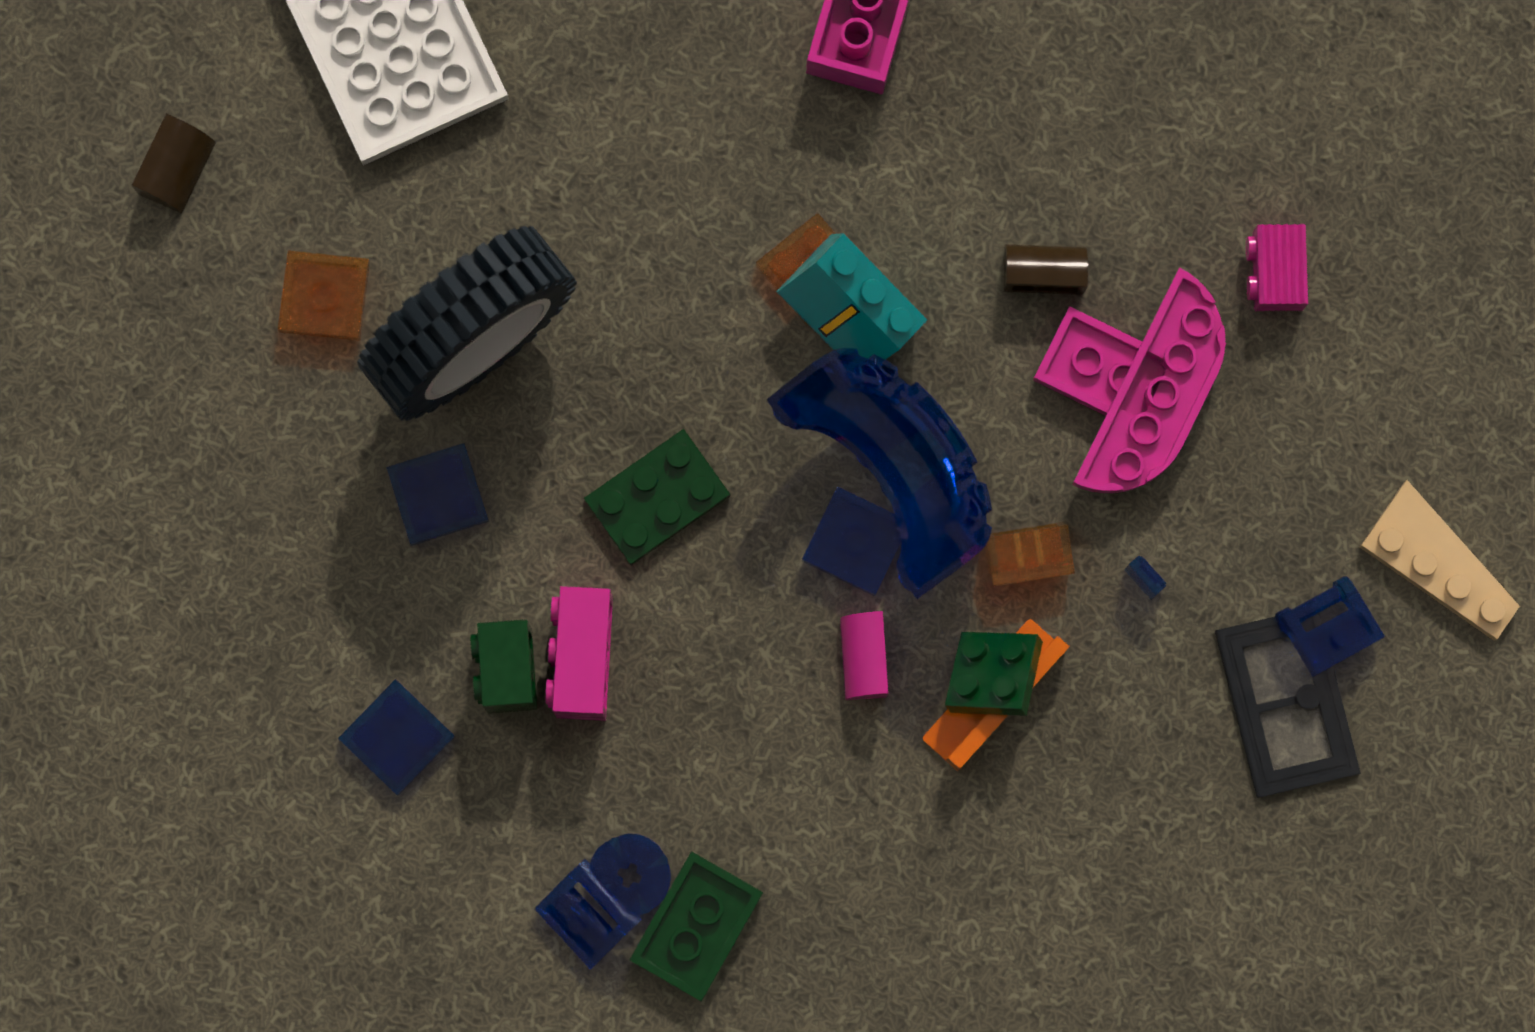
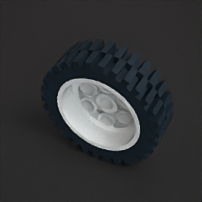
M521 226L518 230L515 228L508 230L504 236L499 234L493 237L488 245L484 242L477 246L472 254L468 255L466 253L457 259L456 264L450 269L447 266L438 273L439 277L431 283L428 281L420 287V292L414 297L410 296L402 303L403 307L399 311L393 312L386 319L388 323L378 327L373 333L375 337L369 339L364 345L366 349L362 350L359 354L360 359L357 360L358 367L400 420L403 421L405 419L409 421L414 417L415 419L422 417L426 412L429 414L435 411L440 404L444 406L450 403L457 394L461 396L469 391L471 385L481 382L487 377L488 373L502 366L506 359L522 350L521 347L525 343L531 342L537 336L536 333L539 330L546 328L551 322L550 318L558 315L563 309L562 305L569 301L571 298L570 294L576 289L577 281L533 226L528 228Z

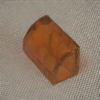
M1064 522L982 534L988 569L994 586L1075 574L1068 525Z

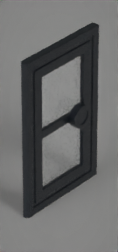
M1318 607L1215 631L1257 798L1361 774Z

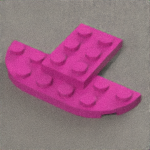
M1180 267L1143 342L1069 306L1037 370L1033 381L1106 416L1072 484L1078 488L1098 493L1126 492L1139 488L1161 475L1170 466L1183 447L1219 373L1224 358L1226 341L1225 328L1215 305V300L1198 279Z

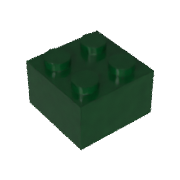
M528 620L477 623L478 634L470 635L472 659H475L476 664L480 663V675L473 676L475 701L477 700L478 704H482L488 714L538 710L533 635Z

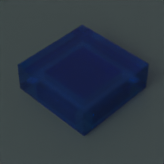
M1143 556L1136 557L1124 569L1151 600L1166 587V582Z

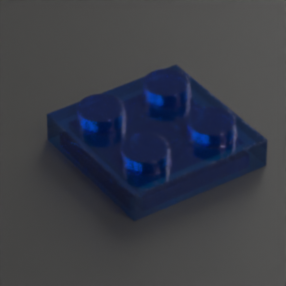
M465 443L386 467L411 546L489 522Z
M837 486L807 547L802 562L876 596L911 521Z
M395 679L338 739L399 796L456 736Z

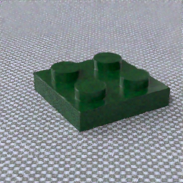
M961 632L945 706L950 713L1027 716L1043 643L1038 634Z

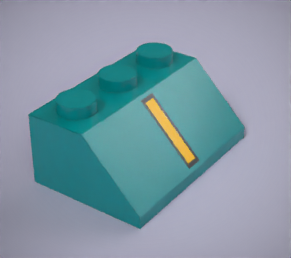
M844 233L831 234L776 291L859 377L864 376L900 350L927 321L919 310Z

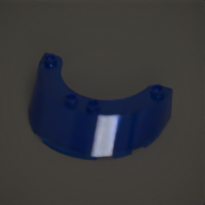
M854 348L836 349L812 362L766 399L773 408L775 418L781 424L795 430L817 431L835 439L855 454L859 462L875 476L880 483L883 494L892 504L900 527L901 552L897 561L898 578L903 587L911 591L916 599H919L965 565L986 546L992 531V527L987 524L986 514L992 510L987 484L977 480L972 468L978 462L963 435L944 409L919 383L915 382L910 386L898 376L897 366L875 354L870 358L862 357L858 354L857 349Z

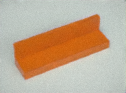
M1029 619L1016 633L1038 634L1043 641L1034 687L1070 646L1059 636L1053 639L1038 624ZM947 709L923 736V741L958 772L1008 715L950 713Z

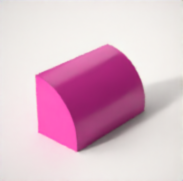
M883 611L857 613L841 617L845 700L886 698L888 695Z

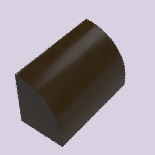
M166 113L132 183V187L138 195L182 214L216 142L196 127Z
M1005 244L1003 292L1084 295L1088 287V256L1086 247Z

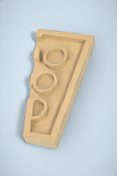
M1408 480L1400 487L1359 547L1494 641L1499 638L1520 607Z

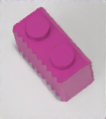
M1257 225L1252 232V236H1247L1246 260L1253 261V276H1248L1247 278L1248 300H1254L1255 311H1303L1308 305L1306 225Z

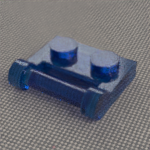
M1347 576L1334 581L1333 587L1293 609L1286 607L1275 614L1278 626L1288 635L1312 677L1321 674L1385 637L1353 582ZM1340 601L1345 603L1348 608L1346 612L1306 633L1301 625L1303 621Z
M584 859L534 909L591 970L642 919L634 911L630 913L592 872L594 867ZM578 883L616 921L618 925L614 929L575 889Z

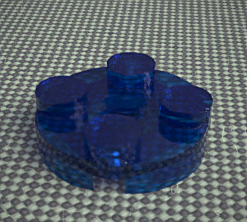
M624 834L610 839L596 850L589 864L588 879L592 894L605 910L621 917H635L648 914L662 903L670 888L671 871L668 858L653 840L638 834ZM630 864H635L638 866L636 873L642 876L640 883L633 882L630 888L624 887L622 885L623 878L618 876V871L620 868L628 869Z

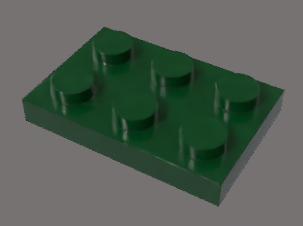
M682 429L584 497V501L628 563L633 565L725 501L731 494L687 432Z
M691 851L629 960L702 1002L763 892Z

